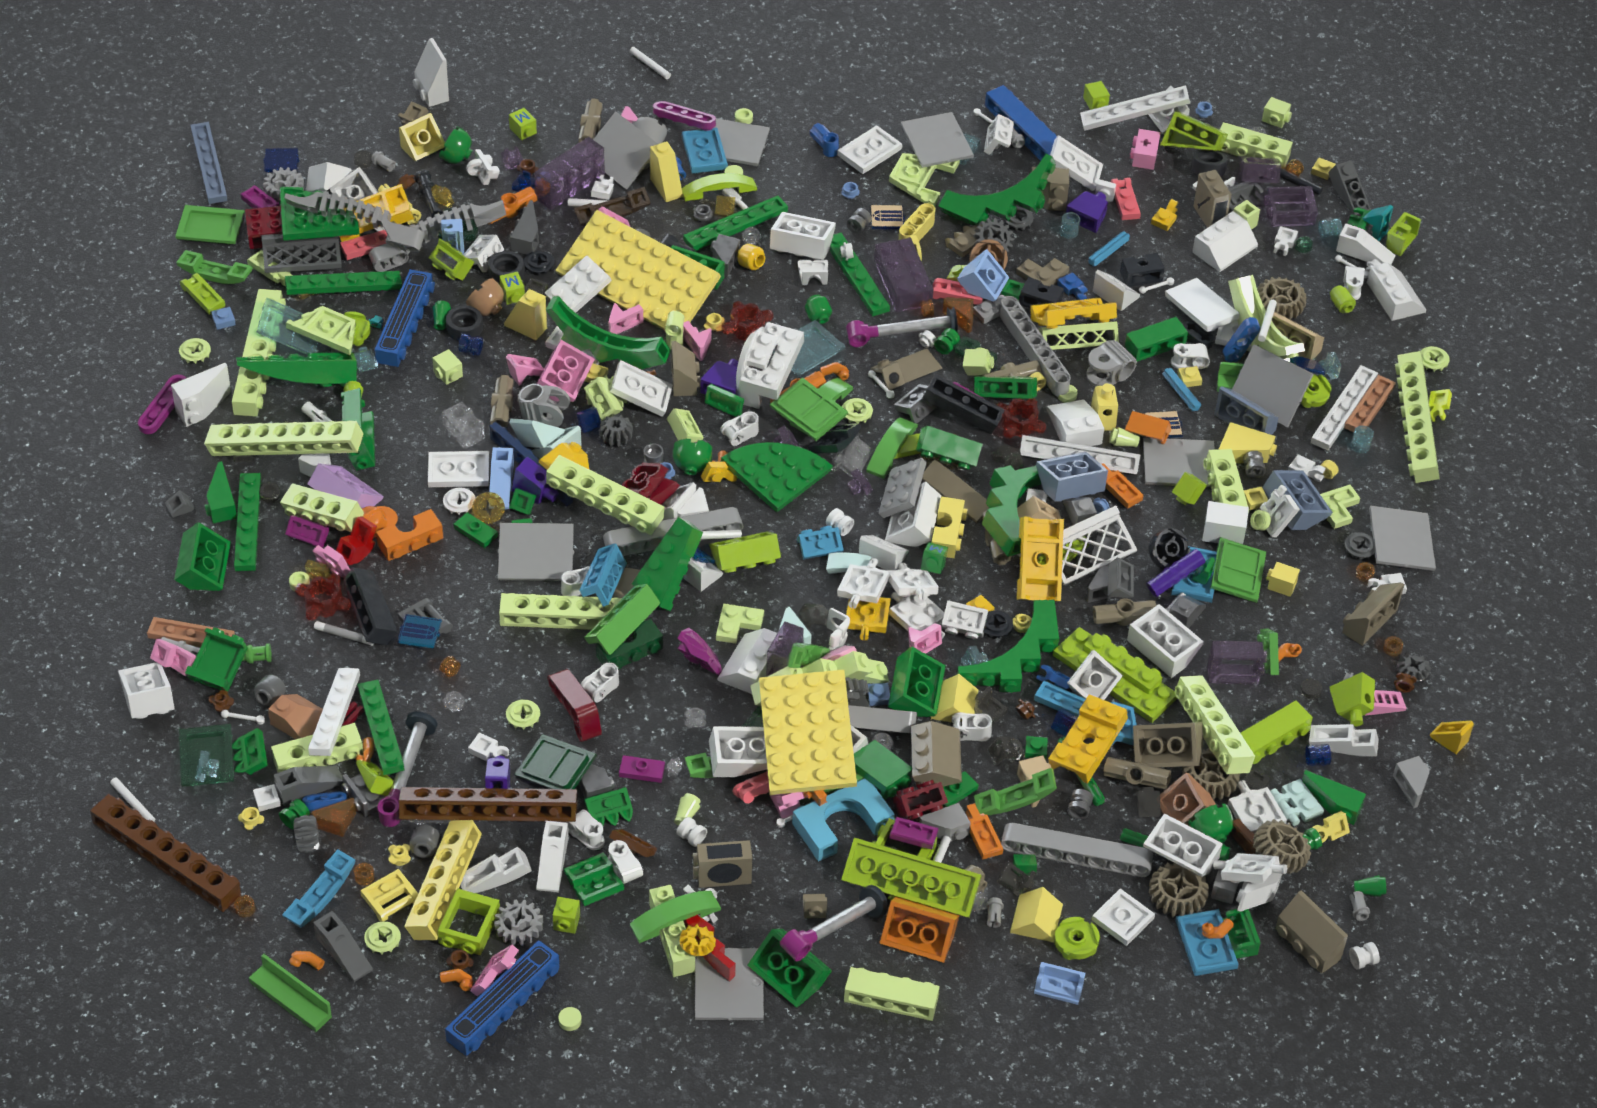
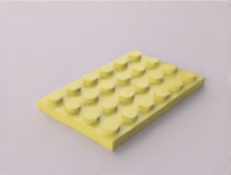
M844 670L759 678L770 795L857 787Z

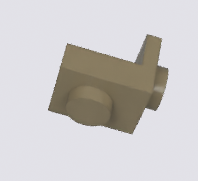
M411 101L404 114L399 113L398 117L401 119V123L406 125L427 115L428 109Z

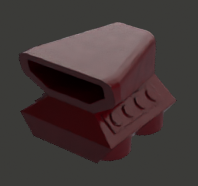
M643 462L633 469L632 477L621 485L660 505L680 487L677 482L665 478L669 469L664 465Z

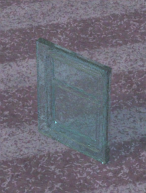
M266 298L256 333L307 355L308 353H316L318 341L286 328L288 320L297 321L301 319L303 313Z
M814 320L798 330L804 332V343L791 371L800 376L844 350L845 345Z

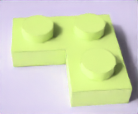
M1351 485L1320 494L1333 512L1331 516L1327 517V520L1334 529L1352 523L1353 518L1346 508L1359 504L1360 497Z
M723 604L716 641L736 644L740 628L761 629L764 610Z

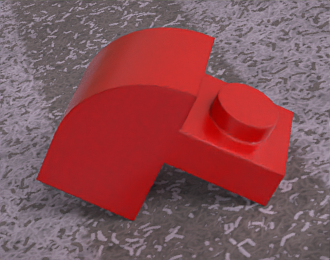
M363 516L356 518L351 535L340 538L336 549L338 553L343 555L348 565H353L363 560L376 543L372 539L377 526Z

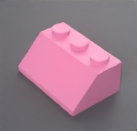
M560 340L552 352L537 384L561 388L569 395L570 402H574L595 359L565 341ZM550 396L551 400L560 401L556 396Z

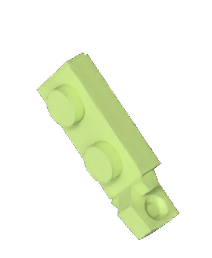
M263 250L247 259L248 265L276 283L281 282L284 286L285 276H293L290 272L265 273ZM272 262V263L269 264L268 266H276V265H278V264L275 263V262Z

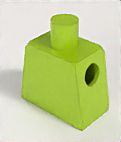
M1361 672L1330 686V692L1338 715L1350 721V724L1354 726H1361L1363 724L1362 716L1372 712L1374 709L1375 680Z

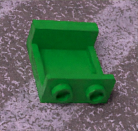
M213 627L212 630L206 628L204 631L206 637L192 667H187L185 674L190 680L228 692L248 647L244 639L237 635L230 637L218 628Z
M873 740L854 753L856 772L881 791L880 795L884 800L894 797L897 791L902 788L905 789L910 785L912 781V767L876 740Z

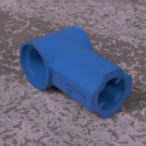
M820 123L813 125L810 130V136L823 148V154L827 157L838 155V135L829 132Z

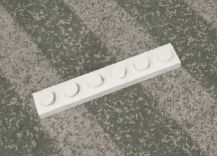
M1186 86L1081 112L1080 114L1085 131L1190 104Z
M1360 365L1312 436V444L1326 450L1331 448L1343 430L1345 422L1377 378L1378 372Z
M1026 435L1022 436L1019 454L1052 459L1087 452L1100 464L1104 463L1110 470L1137 474L1140 454Z
M338 668L308 748L309 755L331 756L360 677L359 669Z

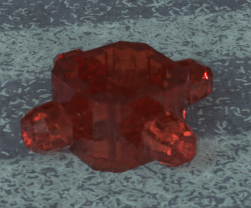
M736 301L733 303L730 321L723 323L721 329L724 334L735 333L738 339L745 341L751 333L760 327H765V323L771 321L774 315L769 309L761 311L756 304L748 303L744 305L742 302ZM747 318H748L749 320H753V321H754V322L749 323V325H747L746 323H745V324L742 323L743 321H746Z
M1019 398L1013 399L1009 405L1004 403L997 404V406L1005 410L1002 415L1005 437L1012 438L1016 435L1022 438L1023 435L1029 436L1032 431L1044 433L1047 425L1043 421L1038 420L1039 410L1036 399L1031 398L1025 401ZM1022 414V417L1029 418V420L1019 422V419L1012 418V416Z
M332 573L328 578L322 576L315 577L309 585L298 583L295 588V593L304 597L307 609L306 618L308 620L314 621L319 615L327 618L333 616L337 609L346 611L351 607L350 600L342 596L339 574ZM324 591L327 595L331 596V599L328 598L327 601L323 600V602L315 598V594H323Z

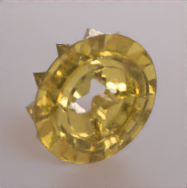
M484 492L478 495L472 505L474 516L487 524L499 521L505 510L502 498L493 492ZM487 501L492 507H495L491 510V516H489L486 510L483 511V508H486Z

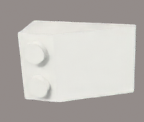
M430 38L414 71L415 79H413L415 89L420 91L421 99L425 100L429 107L449 101L446 59L434 39Z
M226 363L171 385L176 413L186 427L204 420L231 393Z
M1085 400L1047 406L1046 409L1060 441L1086 446L1102 444L1103 424L1099 415Z
M156 662L118 670L132 718L142 719L151 714H165L169 710H174L171 686L162 665Z
M713 727L709 738L713 777H737L767 769L764 727Z

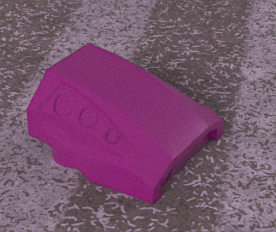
M687 628L681 631L677 638L681 642L678 650L684 654V657L695 664L700 663L701 667L720 675L722 672L720 662L709 645L692 629Z

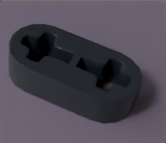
M1186 321L1183 324L1188 331L1187 340L1193 344H1204L1207 350L1212 347L1214 340L1212 333L1204 330L1195 321Z

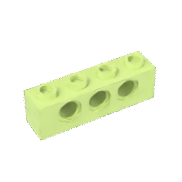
M1223 122L1220 130L1228 133V136L1221 151L1271 166L1276 165L1282 169L1285 168L1290 157L1293 142Z
M1232 449L1209 450L1207 457L1204 458L1203 466L1208 473V484L1212 487L1213 501L1248 507Z
M296 484L290 486L280 501L284 512L288 516L295 515L317 522L325 527H335L339 531L352 532L356 518L364 515L357 501Z
M355 723L341 727L331 756L309 755L308 748L313 735L271 746L273 760L278 773L293 767L334 765L338 762L355 759L359 754L364 755L362 741Z
M671 885L649 890L651 909L675 898ZM683 921L660 930V938L673 977L695 972V956L685 952L679 942L682 930L686 929Z

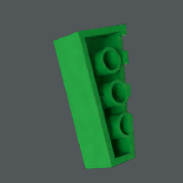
M678 516L631 584L633 586L648 584L660 601L658 606L671 611L674 605L672 604L674 597L679 593L681 588L679 585L689 569L687 566L691 557H694L703 532L691 522Z

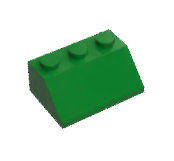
M198 522L183 533L174 580L190 590H222L231 542Z
M911 646L897 657L888 707L893 710L917 712V716L922 717L936 716L946 665Z
M772 929L747 966L794 1006L799 1007L820 989L832 970L811 952L800 961H795L780 946V942L787 932L784 929Z

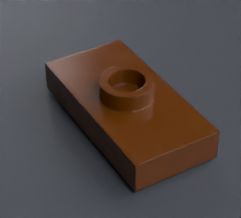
M1239 818L1234 820L1230 836L1247 854H1255L1256 849L1253 847L1255 833L1251 832Z
M624 829L612 830L609 838L615 841L625 842L632 853L637 852L644 857L654 856L657 851L655 846Z

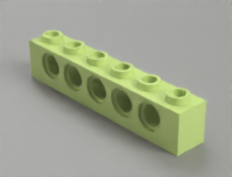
M558 455L546 471V483L552 488L559 489L568 496L575 497L586 505L593 506L604 514L611 515L622 523L637 528L640 532L652 535L664 518V506L561 455Z
M501 593L500 626L593 629L622 598H611L609 605L603 607L598 597Z
M1180 677L1175 687V695L1192 722H1202L1203 738L1226 774L1250 773L1255 755L1204 677Z

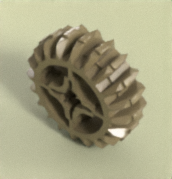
M1271 277L1270 280L1265 279L1258 286L1257 291L1265 310H1267L1269 301L1275 300L1277 304L1274 312L1291 320L1292 317L1297 318L1298 315H1301L1306 306L1307 297L1304 288L1300 287V283L1295 284L1294 279L1289 281L1287 277L1285 279Z
M1202 748L1199 766L1182 767V775L1186 772L1189 773L1211 795L1213 800L1215 797L1220 801L1223 796L1229 797L1231 792L1234 793L1237 783L1240 780V773L1226 774L1210 748L1207 751ZM1196 769L1199 770V775L1196 774ZM1222 773H1225V775H1226V777H1227L1226 779H1224V778L1222 777V776H1223Z
M1275 819L1272 821L1267 820L1259 826L1253 838V847L1256 849L1255 854L1279 856L1280 865H1287L1288 874L1292 872L1297 873L1305 867L1311 855V846L1307 844L1308 839L1303 838L1304 833L1297 831V827L1293 828L1290 823L1285 824L1282 820L1278 822Z
M1167 863L1165 868L1160 866L1157 872L1153 873L1149 883V896H1152V903H1156L1157 909L1163 908L1164 914L1170 912L1172 918L1176 914L1184 916V914L1191 915L1193 912L1198 913L1200 908L1205 906L1209 895L1206 876L1201 877L1176 863L1173 866Z

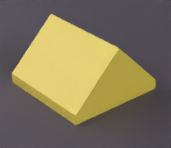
M431 113L399 127L400 146L414 161L445 147V141Z
M960 674L942 682L937 715L931 717V719L952 722V715L955 713L975 714L978 689Z
M1044 887L1020 894L1010 933L1054 943L1055 931L1058 928L1063 904Z

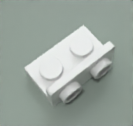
M1000 114L996 116L987 129L985 153L990 155L994 149L997 150L1000 144L1007 148L1010 146L1014 125L1012 120Z
M479 235L463 255L475 261L473 265L478 264L482 272H486L489 259L494 254L504 251V248L497 235Z
M947 601L942 628L946 629L945 632L957 635L959 632L966 634L965 636L971 639L983 638L988 610Z

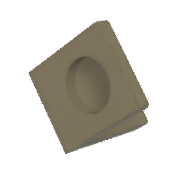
M885 359L878 362V365L871 367V370L882 373L886 387L889 390L905 384L898 362ZM893 372L898 375V380L894 384L889 381V376Z
M803 894L804 918H826L827 897H825V894Z

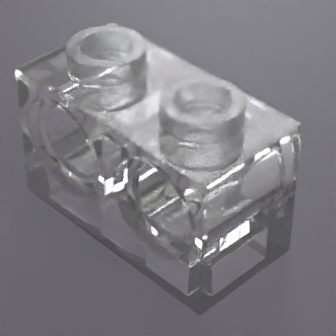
M463 402L442 411L443 426L464 449L484 439V423L482 420H478L474 416L470 407L467 408Z

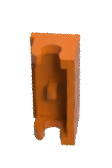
M1132 411L1125 428L1126 431L1132 434L1135 433L1161 441V444L1166 443L1172 430L1168 420Z

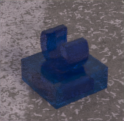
M523 170V174L520 173L512 183V190L519 192L527 187L534 189L537 185V179L531 177L530 172Z
M596 407L576 413L583 433L600 427L601 422Z
M1061 708L1058 710L1051 728L1067 736L1078 717Z

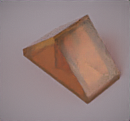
M946 297L943 303V313L947 315V307L950 310L954 307L957 324L968 333L972 332L974 299Z
M354 798L312 811V815L317 820L318 829L343 837L356 815Z

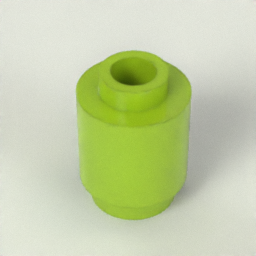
M1339 285L1330 291V299L1341 313H1349L1354 309L1356 300L1345 287Z

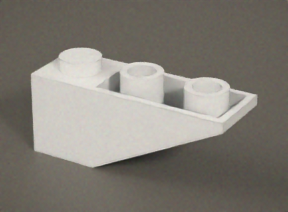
M1345 224L1339 236L1337 252L1367 262L1376 259L1381 264L1387 262L1392 264L1395 254L1364 229Z
M546 821L536 890L559 893L568 844V823Z
M1271 874L1261 884L1244 882L1236 899L1237 902H1240L1237 911L1241 912L1272 901L1278 890L1282 874Z

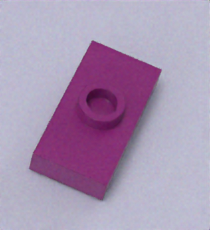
M255 185L240 194L241 199L252 208L279 206L277 201Z
M291 515L285 535L324 547L329 527Z
M623 755L619 777L662 783L665 761Z
M896 817L890 838L932 850L938 834V828Z

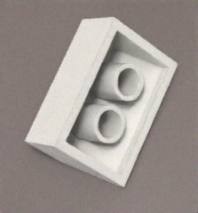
M1232 211L1195 236L1193 253L1221 272L1258 247V243L1247 220Z
M782 212L771 228L770 249L778 252L793 253L797 256L812 257L816 260H824L830 249L836 223Z
M1388 262L1370 267L1367 284L1392 321L1426 313V308L1401 271Z
M927 482L920 484L915 506L891 515L885 540L890 543L917 547L931 541L941 495Z
M1160 604L1130 624L1127 638L1128 642L1171 678L1187 667L1204 642Z
M765 628L744 634L720 673L718 681L752 694L750 685L758 682L759 678L767 677L780 656L783 647V635Z
M1166 814L1162 816L1143 844L1145 848L1201 877L1211 872L1214 861L1220 857L1223 845L1221 842Z

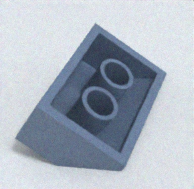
M1222 386L1219 388L1215 416L1229 424L1230 422L1270 435L1276 431L1279 417L1229 388Z
M1087 452L1036 462L1043 490L1054 501L1078 498L1105 491L1108 470Z
M1274 470L1262 487L1269 499L1274 489H1278L1280 485L1287 488L1283 495H1290L1300 509L1287 524L1291 530H1307L1333 513L1303 470Z

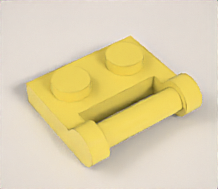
M399 869L361 890V896L376 913L380 922L388 920V916L409 904H414L418 896L417 891ZM405 892L407 893L406 897L385 909L382 908V905Z

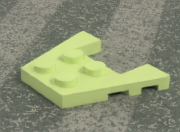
M903 153L889 176V182L921 202L932 204L935 207L940 199V192L925 188L936 168L954 174L960 160L922 168L915 154Z

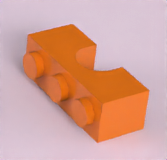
M432 509L413 516L414 530L410 532L398 530L395 524L376 532L377 545L388 561L443 539L442 524Z

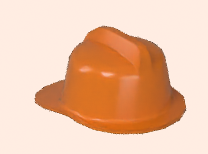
M367 506L362 508L364 512L363 517L377 526L373 538L377 537V531L394 524L396 525L398 521L396 512L389 507Z

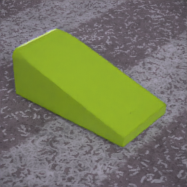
M357 760L356 764L369 791L387 796L393 785V780L388 775H383L382 770L375 763Z

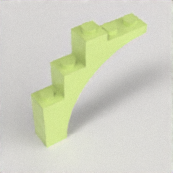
M1253 275L1228 281L1234 308L1239 312L1238 325L1240 326L1245 319L1253 317L1258 320L1261 329L1266 310L1257 291ZM1272 320L1266 340L1264 342L1259 341L1258 333L1251 343L1252 346L1253 344L1259 345V347L1289 362L1290 358L1299 356L1298 352L1305 351L1303 343H1296L1286 338L1276 328Z
M852 651L835 661L820 658L803 668L787 666L768 676L844 670L845 678L864 679V681L867 680V683L873 684L889 682L888 670L884 662L868 659L865 653ZM758 681L750 685L755 705L762 706L760 684Z

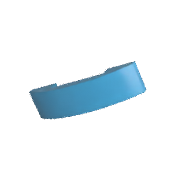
M337 849L325 863V871L300 900L296 898L282 916L300 928L310 922L323 910L341 888L356 862L355 859Z

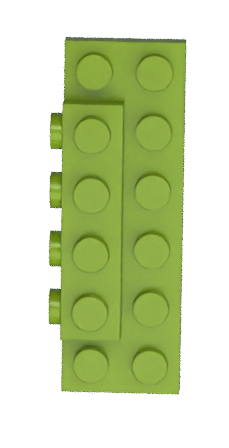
M1079 627L1053 651L1054 657L1077 671L1091 651L1095 650L1123 675L1109 694L1124 705L1133 707L1134 712L1151 723L1177 700L1175 691L1162 683L1163 677L1156 668L1150 669L1144 665V661L1141 658L1130 656L1125 647H1117L1107 635L1103 634L1101 636L1095 633L1092 636Z
M854 838L841 880L864 888L868 885L877 886L884 894L889 895V900L899 897L970 918L982 875Z

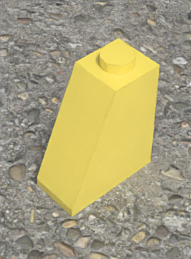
M667 141L650 146V179L665 202L683 197L675 152Z
M529 289L517 302L504 322V326L537 340L547 329L546 296Z
M1230 422L1219 450L1232 449L1236 463H1244L1243 456L1247 452L1259 451L1263 455V463H1267L1269 457L1274 456L1277 445L1274 444L1276 436Z

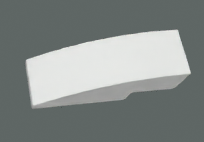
M1353 724L1311 725L1309 744L1312 746L1347 755L1377 756L1379 739L1376 729L1355 730Z
M516 847L501 857H497L494 854L466 870L460 885L462 890L478 893L511 882L532 870L526 854Z

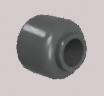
M271 674L263 677L254 688L256 700L266 706H272L286 692L284 682L276 675Z
M429 825L416 827L409 844L411 851L423 858L433 856L438 849L440 834L437 829Z

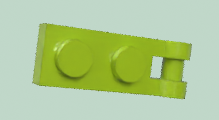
M198 273L193 274L188 280L183 279L180 281L182 289L187 291L209 315L212 314L211 311L225 307V301Z

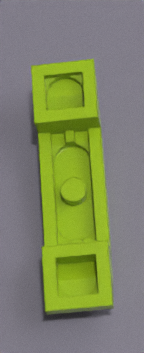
M722 173L697 179L683 187L682 193L684 200L690 201L703 199V192L737 187L738 192L743 193L756 191L757 186L751 177L741 174Z

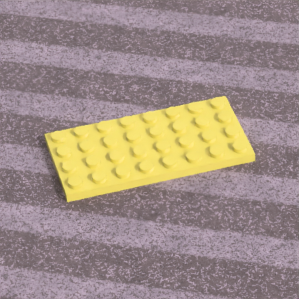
M596 210L556 269L557 274L564 276L585 256H588L612 280L597 295L612 303H616L625 310L640 305L643 308V319L665 330L667 316L671 311L681 312L685 317L684 322H691L721 277L720 273L599 210Z

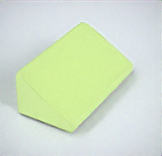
M597 377L584 387L602 421L605 420L606 416L612 417L613 414L616 415L623 410L615 394L610 393L611 387L606 378Z
M673 408L667 420L677 439H691V442L703 440L704 437L690 411Z

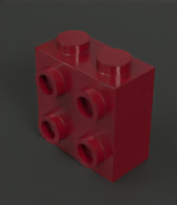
M281 206L245 209L250 249L263 248L262 235L283 234Z
M934 780L917 784L918 789L914 790V787L897 791V796L893 797L892 801L898 817L912 820L923 816L922 811H925L927 814L943 809L942 804L948 803L942 783H934Z

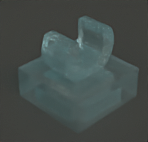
M365 346L359 348V353L354 354L359 373L378 368V363L372 349L367 350Z
M1329 352L1326 359L1320 361L1322 367H1319L1318 371L1321 375L1328 374L1331 380L1338 379L1342 365L1336 353Z
M969 646L961 659L964 666L976 665L989 660L986 653H979L977 646Z
M201 750L195 781L204 782L206 774L210 777H216L219 761L216 759L209 760V751Z

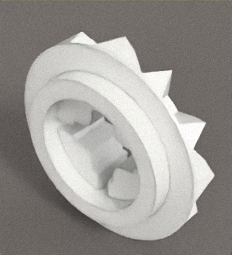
M454 488L444 495L443 503L445 509L449 510L451 514L457 512L460 515L461 512L467 513L469 509H474L476 499L470 490ZM459 498L462 500L460 505L457 504Z

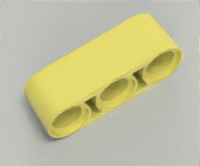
M924 203L920 205L900 227L898 241L900 248L908 250L910 236L916 235L920 241L932 228L935 221V207L932 204Z

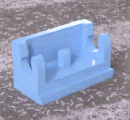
M462 219L441 220L442 240L450 243L451 247L464 254ZM445 254V255H446V258L452 259V257H450L449 255Z
M1041 962L1034 994L1078 1005L1085 973Z

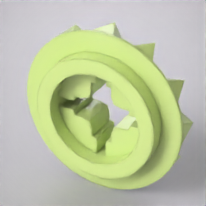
M199 338L189 339L182 343L179 348L181 359L186 360L187 363L191 361L195 364L197 361L203 362L204 358H209V353L211 352L209 343Z
M1426 347L1421 350L1423 365L1426 367V370L1432 369L1435 372L1438 369L1442 371L1443 368L1448 366L1449 356L1443 349Z
M853 398L847 400L842 405L848 411V415L844 419H848L849 423L852 421L856 423L862 421L865 423L867 419H871L873 408L864 399Z
M518 700L509 705L506 710V717L509 724H513L515 728L522 727L524 730L526 727H533L534 723L539 722L540 709L532 701ZM522 710H524L526 715L524 719L521 718Z
M377 922L366 930L364 940L366 947L370 948L373 953L380 952L383 954L387 951L392 952L393 948L398 947L401 934L394 924L390 922ZM379 934L384 938L386 937V943L379 940Z

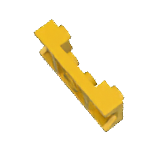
M402 184L360 199L364 201L365 205L369 203L374 208L376 206L381 207L383 213L384 210L389 211L391 214L390 222L395 221L397 224H402L414 219ZM354 213L358 221L360 234L374 229L372 222L366 223L365 217L359 219L357 218V213ZM360 234L339 237L341 241L344 242L347 240L360 237Z
M1101 298L1031 306V320L1038 323L1039 326H1046L1048 329L1058 328V325L1065 324V319H1074L1075 315L1090 317L1091 320H1098L1101 323L1110 322V319L1117 318L1116 303L1103 304Z
M1020 518L1019 539H1021L1020 579L1017 580V600L1061 601L1064 519ZM1039 553L1044 554L1046 557L1044 565L1037 562V555Z
M1090 694L1079 709L1080 715L1062 743L1058 742L1048 758L1052 769L1059 766L1075 772L1087 784L1128 719L1127 709ZM1086 738L1094 739V742L1089 744H1086L1083 741Z

